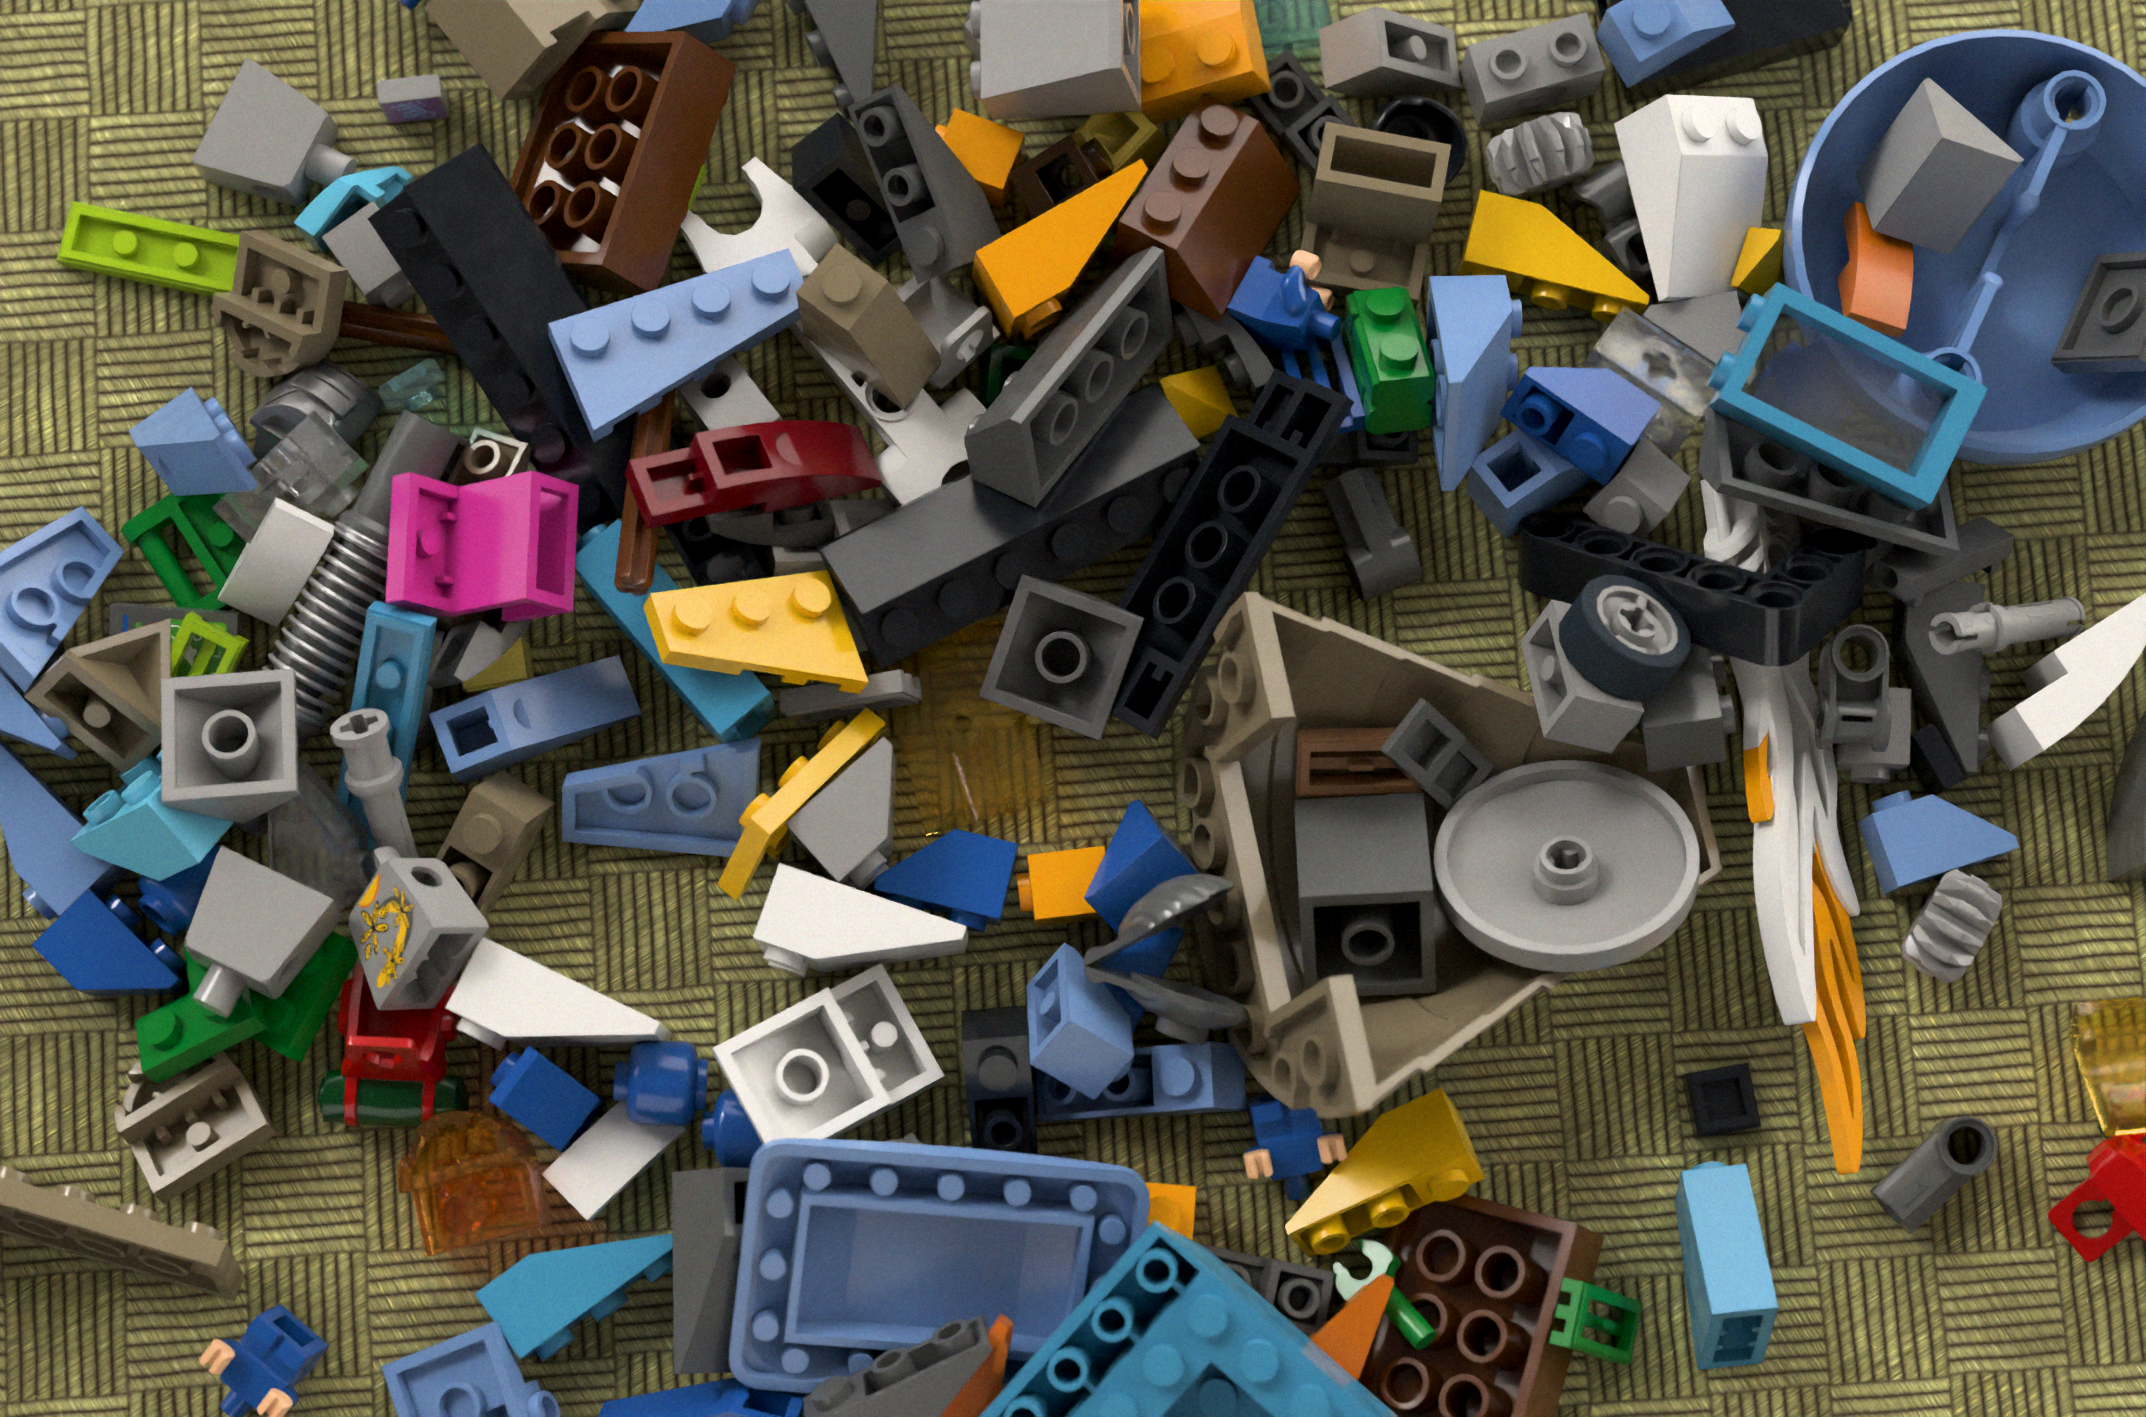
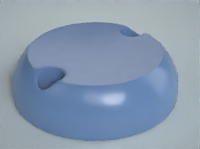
M2009 29L1961 32L1930 40L1898 54L1871 71L1842 98L1819 127L1802 157L1789 195L1783 227L1782 262L1786 287L1843 315L1837 277L1850 261L1843 217L1855 201L1865 204L1856 173L1923 80L1930 78L2024 159L1954 252L1947 255L1913 244V284L1906 331L1900 338L1878 332L1989 388L1954 459L1975 464L2006 466L2045 463L2091 449L2120 436L2146 419V371L2064 374L2050 363L2097 255L2146 251V79L2127 65L2095 48L2055 35ZM2069 112L2073 118L2071 123L2065 122ZM1795 320L1806 345L1820 337L1827 346L1837 376L1849 402L1882 429L1913 446L1920 447L1942 403L1941 397L1943 393Z

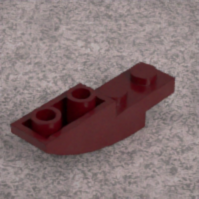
M816 420L762 422L695 433L690 447L629 460L625 471V476L647 529L758 503L762 513L765 514L880 487L883 481L860 427Z

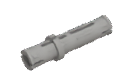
M2067 596L2055 600L2003 607L1999 604L1993 605L1992 602H1984L1972 606L1966 612H1946L1936 615L1930 625L1934 627L1948 626V628L1945 630L1929 631V639L1933 648L1944 655L1968 650L1981 651V654H1992L2002 651L2009 644L2076 636L2083 630L2084 625L2079 623L2067 625V623L2074 620H2086L2084 607L2077 599Z

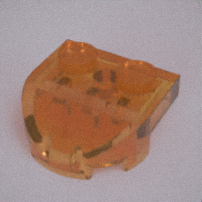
M463 1110L437 1114L427 1119L416 1129L419 1134L414 1140L408 1156L401 1158L399 1161L397 1180L399 1194L412 1193L426 1257L442 1255L553 1223L536 1151L527 1136L515 1125L489 1113Z

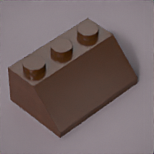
M1203 93L1119 220L1108 266L1152 246L1164 250L1169 297L1219 323L1228 310L1227 307L1256 255L1261 257L1300 195L1302 186L1258 120Z

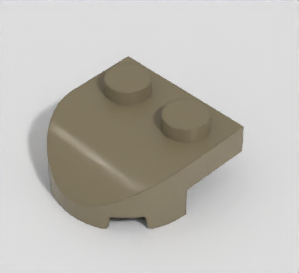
M241 231L232 291L213 294L214 323L219 328L227 329L230 340L236 351L229 355L230 359L244 372L261 378L292 374L319 362L331 350L338 337L349 270L264 231Z
M224 1051L158 1084L142 1073L139 1060L127 1074L131 1084L125 1094L122 1106L115 1105L114 1120L118 1134L130 1144L152 1193L164 1204L278 1134L252 1082Z

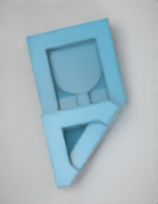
M399 166L366 170L340 177L325 188L294 221V224L306 242L326 255L329 248L322 239L323 235L372 201L381 209L404 191L402 187L412 182L414 177Z

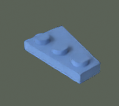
M83 506L76 508L0 552V666L25 693L125 552Z
M761 737L567 773L562 787V841L731 857L745 829L739 823V819L752 801L759 796Z

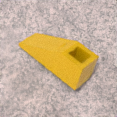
M1480 190L1473 208L1457 276L1506 275L1509 291L1531 296L1530 301L1537 306L1552 310H1564L1569 305L1592 311L1591 316L1596 320L1614 325L1627 324L1628 320L1639 321L1648 306L1650 296L1542 204Z
M1436 1089L1383 1113L1349 1151L1346 1160L1341 1161L1285 1225L1287 1234L1308 1258L1315 1254L1325 1255L1337 1252L1344 1248L1353 1237L1376 1227L1387 1228L1404 1221L1411 1211L1434 1201L1455 1199L1464 1194L1471 1184L1485 1179L1460 1113L1443 1089Z

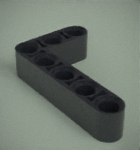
M1538 512L1522 518L1519 522L1517 581L1522 589L1530 593L1573 604L1590 580L1603 575L1626 576L1647 584L1682 615L1690 631L1691 644L1757 665L1782 667L1798 661L1863 602L1867 541L1861 534L1850 530H1820L1810 535L1762 575L1564 514Z

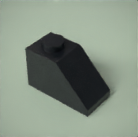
M837 112L791 147L793 189L865 258L877 267L903 248L858 133Z

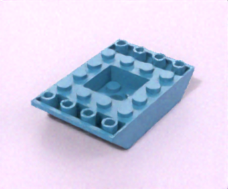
M1154 1220L979 1417L1398 1416L1210 1250Z

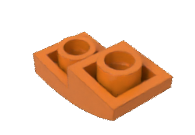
M1855 201L1843 217L1850 261L1837 277L1842 313L1844 316L1874 331L1900 338L1906 331L1913 284V243L1873 231L1865 204Z

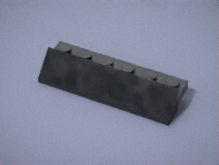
M478 143L403 186L404 191L367 219L514 438L530 445L531 453L529 460L537 472L579 485L577 532L582 537L593 527L599 524H606L623 512L627 485L625 471L630 460L636 412L614 424L613 432L595 443L593 442L548 336V323L583 313L593 308L483 143ZM672 428L669 451L686 448Z
M1275 369L1246 420H1242L1230 413L1227 415L1117 604L1118 607L1143 617L1144 621L1110 711L1111 715L1152 739L1158 740L1214 644L1215 638L1213 634L1229 608L1245 591L1354 404L1353 400L1305 377L1299 380Z
M1151 382L1126 395L1036 508L973 480L971 472L818 546L817 549L842 604L850 609L874 664L883 669L1012 604L1023 574L1054 583L1161 529L1200 463L1195 449L1201 445L1158 385Z

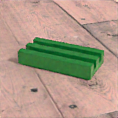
M1563 1278L1560 1291L1572 1294L1569 1306L1557 1304L1555 1317L1566 1320L1564 1333L1552 1330L1549 1343L1604 1361L1628 1366L1631 1363L1643 1306L1641 1305L1642 1302L1583 1281ZM1589 1300L1625 1311L1623 1322L1619 1323L1588 1313ZM1583 1327L1619 1337L1617 1348L1583 1338Z

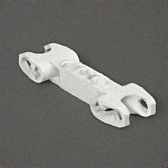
M756 157L741 167L745 173V180L762 206L761 216L751 229L737 235L720 234L706 225L698 215L693 214L688 209L679 232L696 257L704 274L789 248L805 282L818 266L817 262L826 256L836 242L840 244L826 220L793 189V186L775 174ZM801 319L788 326L832 381L889 446L874 458V462L883 480L879 489L891 500L895 508L970 472L964 437L971 421L977 415L984 414L986 409L968 389L963 387L938 407L922 388L905 411L902 409L896 413L883 412L875 405L876 399L881 393L806 338Z

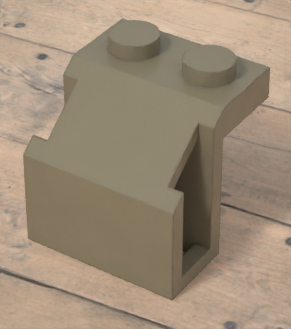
M431 0L424 8L500 101L533 99L593 30L625 29L639 10L631 0Z
M1326 122L1300 250L1317 255L1320 258L1318 261L1321 262L1322 267L1315 279L1309 280L1305 278L1304 284L1307 286H1321L1331 290L1332 295L1343 297L1353 293V291L1402 286V288L1408 289L1414 310H1416L1420 297L1428 245L1442 202L1451 145Z

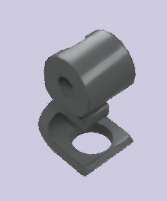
M1616 160L1570 187L1563 197V201L1569 209L1574 210L1585 203H1589L1600 212L1596 221L1600 228L1606 232L1604 239L1600 241L1602 256L1635 284L1651 275L1652 272L1638 217L1634 216L1631 211L1633 204L1628 191V177L1624 163Z

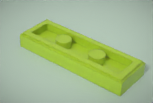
M72 201L56 260L62 266L213 297L215 293L232 291L240 235Z

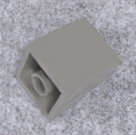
M1140 0L972 1L970 8L971 29L974 39H980V61H972L971 89L974 99L982 101L992 120L1141 111Z

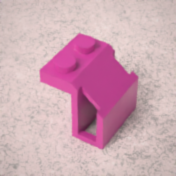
M535 471L522 472L459 487L412 472L392 476L385 603L441 617H455L502 608L501 621L512 622L573 612L579 485Z

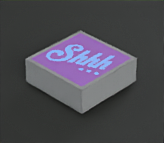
M436 74L380 80L377 83L378 103L389 124L451 117L449 96L440 77Z

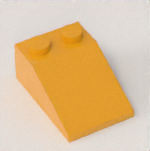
M1140 0L1141 112L1154 124L1189 115L1203 93L1224 104L1272 91L1253 0Z
M1142 158L975 252L971 278L1008 341L1023 333L1026 340H1031L1059 323L1057 315L1063 311V308L1103 250L1106 242L1117 229L1119 220L1142 187L1148 171Z

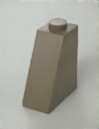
M837 242L797 290L796 296L804 336L904 411L941 366L940 353L890 282Z

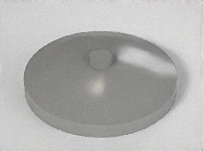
M1553 760L1522 765L1494 775L1483 781L1477 788L1467 792L1453 806L1441 824L1435 842L1434 875L1436 891L1441 906L1450 921L1468 940L1491 955L1516 965L1537 970L1554 972L1591 971L1622 964L1644 955L1660 945L1679 928L1689 914L1698 891L1700 870L1699 845L1696 833L1685 812L1674 799L1652 782L1634 773L1607 764L1578 760Z

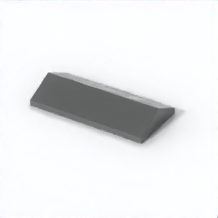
M1710 402L1708 403L1698 472L1717 493L1954 560L1960 552L1947 474L1932 504L1921 510L1914 511L1709 408ZM1814 427L1904 473H1907L1915 457L1911 454Z

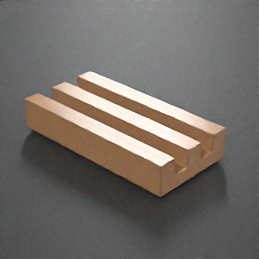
M1397 727L1295 729L1294 741L1296 752H1294L1293 759L1295 775H1293L1292 779L1295 797L1366 796L1421 793L1423 791L1404 774L1310 775V769L1373 771L1374 768H1397L1380 750Z

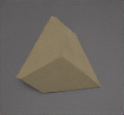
M171 618L68 649L28 688L24 698L50 718L58 717L66 725L67 731L122 773L129 771L144 760L161 743V679L171 678Z

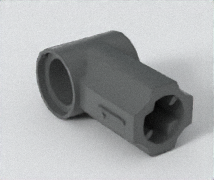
M1372 466L1346 472L1322 485V496L1345 548L1342 550V556L1348 576L1362 602L1423 579L1422 568L1415 547L1403 527H1397Z
M1964 1116L1944 1119L1935 1124L1928 1137L1870 1190V1193L1895 1222L1908 1233H1912L1969 1179L1990 1167L1996 1158L1998 1149L1996 1135L1988 1124L1978 1118ZM1959 1127L1969 1131L1976 1143L1975 1155L1964 1165L1954 1161L1947 1148L1949 1136Z

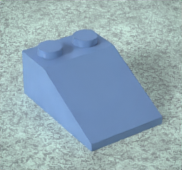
M1506 275L1429 276L1425 345L1436 377L1434 399L1431 400L1433 406L1430 427L1441 491H1455L1504 418L1499 413L1506 402V391H1514L1518 384L1516 353L1509 352L1510 339L1520 338L1522 334V305L1520 300H1511Z

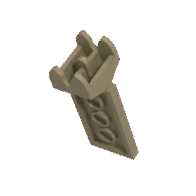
M0 1166V1233L233 1301L236 1300L244 1275L228 1243L222 1241L223 1233L191 1221L185 1222L183 1229L158 1222L160 1216L156 1212L131 1203H122L119 1210L95 1204L97 1198L93 1194L70 1185L60 1184L56 1192L32 1185L33 1178L27 1174Z

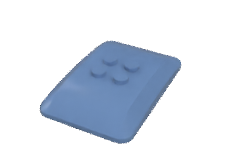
M805 1138L774 1139L757 1150L749 1167L729 1343L730 1370L735 1378L747 1387L758 1390L811 1393L816 1386L835 1376L847 1378L870 1367L876 1358L891 1349H908L930 1339L937 1329L948 1322L958 1319L968 1321L983 1314L989 1329L1002 1313L1014 1322L1003 1390L1146 1230L1150 1208L1148 1187L1142 1176L1131 1168L1077 1159L896 1142Z

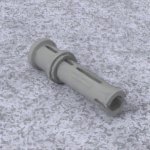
M365 708L341 716L330 727V735L333 743L343 749L348 765V770L344 776L345 784L355 797L362 800L376 849L390 846L397 850L400 858H420L398 788L404 776L403 765L397 757L392 756L386 737L390 730L388 715L376 708Z

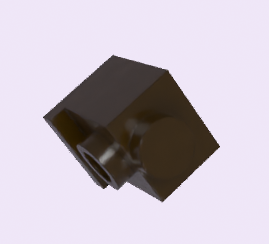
M1078 133L1069 134L1010 172L1008 176L1032 216L1036 218L1108 178L1107 174L1114 170V165L1107 151L1096 138L1086 142L1083 135ZM1070 164L1076 167L1081 176L1079 185L1074 189L1066 186L1062 178L1064 169Z

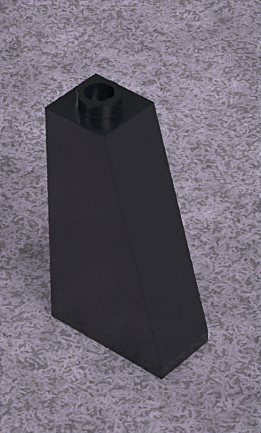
M1593 0L1600 24L1606 10L1623 0ZM1721 0L1736 23L1733 29L1629 88L1617 72L1627 105L1837 47L1852 21L1851 1Z

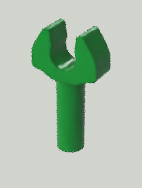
M1362 1238L1357 1241L1358 1246L1364 1255L1370 1258L1373 1266L1371 1274L1364 1280H1358L1356 1275L1341 1263H1333L1336 1288L1346 1301L1363 1285H1368L1378 1275L1380 1276L1381 1273L1391 1277L1395 1276L1396 1270L1401 1265V1260L1392 1250L1378 1242ZM1393 1285L1384 1313L1416 1350H1421L1434 1340L1436 1332L1400 1290Z

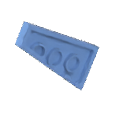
M789 248L548 323L549 339L593 442L595 443L613 432L614 424L637 411L641 415L660 404L663 395L691 379L695 383L715 371L716 363L739 350L745 353L800 320L801 316L796 292L804 281Z

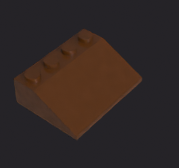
M686 31L591 32L544 86L509 184L577 285L613 294L640 295L658 289L660 282L666 274L668 259L679 228L687 215L690 197L700 169L708 156V147L721 110L727 102L729 87L737 65Z
M1462 1194L1448 1201H1434L1411 1211L1404 1221L1385 1229L1381 1244L1392 1250L1401 1260V1265L1396 1270L1394 1276V1285L1436 1332V1337L1425 1348L1416 1350L1383 1312L1358 1382L1398 1417H1555L1573 1352L1572 1350L1549 1343L1552 1330L1564 1333L1566 1320L1555 1317L1557 1304L1569 1306L1572 1294L1560 1291L1563 1278L1592 1284L1604 1237L1577 1223L1467 1194Z

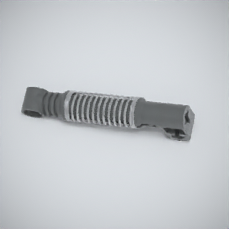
M404 408L364 487L361 489L353 509L342 512L338 519L339 521L335 522L334 533L339 535V537L333 536L329 542L333 547L332 550L325 549L322 554L326 562L317 563L315 569L320 574H313L308 578L313 588L306 587L301 589L302 595L307 600H299L294 603L295 607L300 611V614L292 613L288 615L289 621L294 626L281 628L287 640H276L275 645L280 650V653L272 652L268 654L269 659L274 665L262 667V671L294 668L296 672L297 741L300 745L305 746L309 738L320 735L324 726L327 725L326 720L330 718L322 709L330 712L334 710V707L319 699L321 693L335 699L341 697L340 693L335 691L334 688L336 684L341 686L347 685L346 680L340 677L343 671L348 673L354 672L353 667L347 663L350 658L354 660L359 659V654L354 652L356 645L361 646L362 644L360 637L364 632L367 608L375 600L382 602L379 599L382 593L386 594L392 476L412 472L447 483L465 446L467 447L470 442L466 438ZM298 748L299 759L302 754V751ZM284 803L244 824L234 822L232 826L258 839L270 829Z

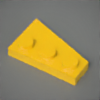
M828 570L650 593L643 605L663 664L740 675L746 669L781 675V682L805 685L808 679L838 684V691L861 694L869 682Z
M867 707L849 724H846L842 719L838 720L818 743L817 750L820 752L809 761L802 755L786 770L778 783L781 789L771 798L764 792L757 796L739 819V823L745 829L717 886L737 901L752 885L751 879L765 852L775 860L791 842L792 836L785 823L877 742L886 722Z

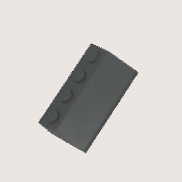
M1152 246L1106 267L1089 288L1085 287L1077 294L1071 310L1056 328L1048 330L1042 336L1036 352L1021 370L1013 372L1007 378L1001 394L986 412L977 415L971 421L964 437V445L973 480L1035 508L1174 337L1164 250Z

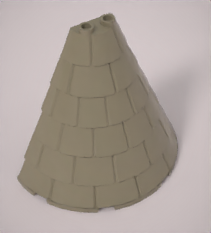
M1259 592L1243 593L1229 608L1213 634L1217 645H1223L1216 664L1200 667L1197 671L1183 729L1178 777V799L1183 801L1187 807L1193 808V828L1191 842L1181 846L1200 874L1223 877L1234 883L1235 887L1226 894L1229 897L1189 919V926L1207 989L1242 1004L1243 1011L1247 1013L1248 1017L1242 1023L1229 1027L1227 1035L1257 1081L1273 1097L1292 1110L1310 1109L1311 1107L1317 1110V1118L1322 1119L1354 1116L1371 1110L1372 1107L1409 1079L1427 1072L1474 1036L1489 1030L1533 996L1550 990L1573 973L1543 971L1507 962L1476 946L1454 926L1441 906L1436 891L1434 875L1436 837L1448 812L1423 792L1433 884L1436 992L1357 996L1352 975L1327 977L1304 992L1294 799L1348 796L1295 797L1292 788L1293 775H1295L1293 765L1294 752H1296L1294 741L1295 729L1398 727L1418 700L1422 698L1467 737L1466 741L1494 765L1483 781L1522 765L1553 760H1578L1621 768L1652 782L1666 792L1682 808L1696 833L1700 854L1698 890L1722 873L1721 848L1713 833L1705 801V784L1698 773L1697 765L1648 772L1642 737L1630 732L1627 733L1612 753L1544 738L1534 696L1476 672L1471 676L1465 675L1324 616L1318 621L1266 599ZM1374 768L1373 771L1310 769V775L1403 774L1398 768Z

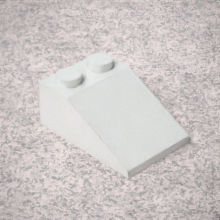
M1666 94L1614 123L1658 300L1678 301L1736 291L1735 288L1730 286L1747 231L1749 227L1761 228L1768 154L1762 134V124L1757 114L1753 98ZM1737 290L1739 301L1750 299V297Z
M779 863L753 935L754 941L761 951L765 953L763 958L769 961L768 965L770 967L803 978L808 968L824 973L875 966L879 963L889 964L962 954L966 952L969 943L967 926Z
M483 936L446 1006V1009L461 1017L456 1029L499 1051H502L507 1040L522 1048H528V1046L532 1048L633 1046L638 1041H670L673 1035L660 1022Z

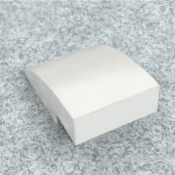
M2146 593L2054 650L2020 674L2033 695L1984 727L1987 730L1988 739L2010 771L2043 752L2074 730L2122 682L2146 645Z
M882 963L832 989L827 987L712 1049L716 1060L763 1145L774 1139L784 1138L834 1139L936 1086L944 1077L942 1070Z

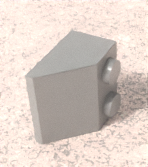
M884 736L785 823L795 844L828 880L864 892H868L874 887L876 876L889 869L886 863L887 859L892 856L897 763L893 746Z

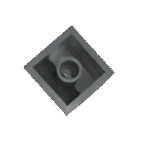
M1423 792L1294 799L1304 992L1327 977L1344 975L1353 976L1357 996L1436 992L1433 884Z

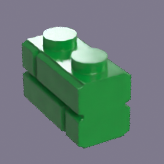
M1400 286L1353 291V293L1346 295L1344 310L1346 322H1343L1342 340L1365 412L1364 421L1367 431L1377 435L1423 430V428L1430 426L1433 406L1431 400L1434 399L1436 377L1408 289Z

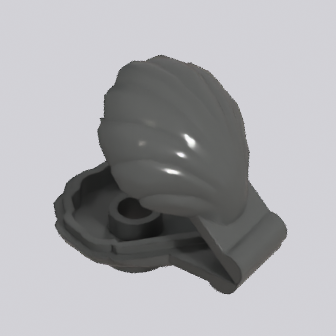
M1208 874L1183 875L1160 883L1135 902L1126 913L1118 928V940L1106 946L1090 948L1085 953L1084 965L1087 979L1096 984L1108 982L1123 987L1137 1003L1159 1015L1155 1027L1157 1031L1187 1042L1204 1045L1206 1044L1210 1029H1222L1242 1023L1248 1017L1247 1013L1243 1011V1005L1228 997L1183 982L1133 971L1128 974L1101 965L1104 961L1134 945L1173 928L1229 897L1226 894L1233 890L1235 887L1234 883L1223 877Z

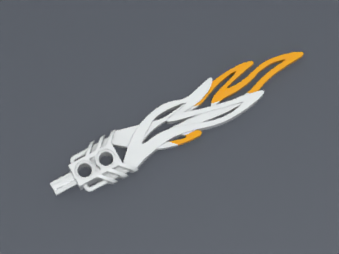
M1705 479L1700 481L1707 524V532L1703 540L1706 558L1764 575L1805 540L1804 531L1796 515L1717 493ZM1809 651L1793 664L1782 667L1757 665L1729 656L1744 709L1743 763L1749 817L1754 824V892L1765 960L1775 999L1784 1024L1787 1026L1801 1024L1807 1038L1820 1083L1836 1170L1839 1175L1854 1174L1859 1171L1862 1156L1863 1110L1860 1072L1853 1040L1865 1037L1866 1011L1860 965L1849 918L1858 916L1860 914V907L1838 835L1836 815L1837 771L1833 746L1830 749H1818L1816 746L1814 722L1818 697L1809 677Z

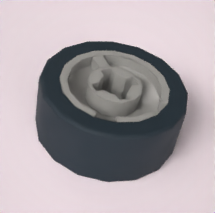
M1603 575L1590 580L1559 623V642L1567 660L1583 678L1604 692L1623 699L1646 700L1660 694L1691 651L1690 631L1682 615L1647 584L1626 576Z

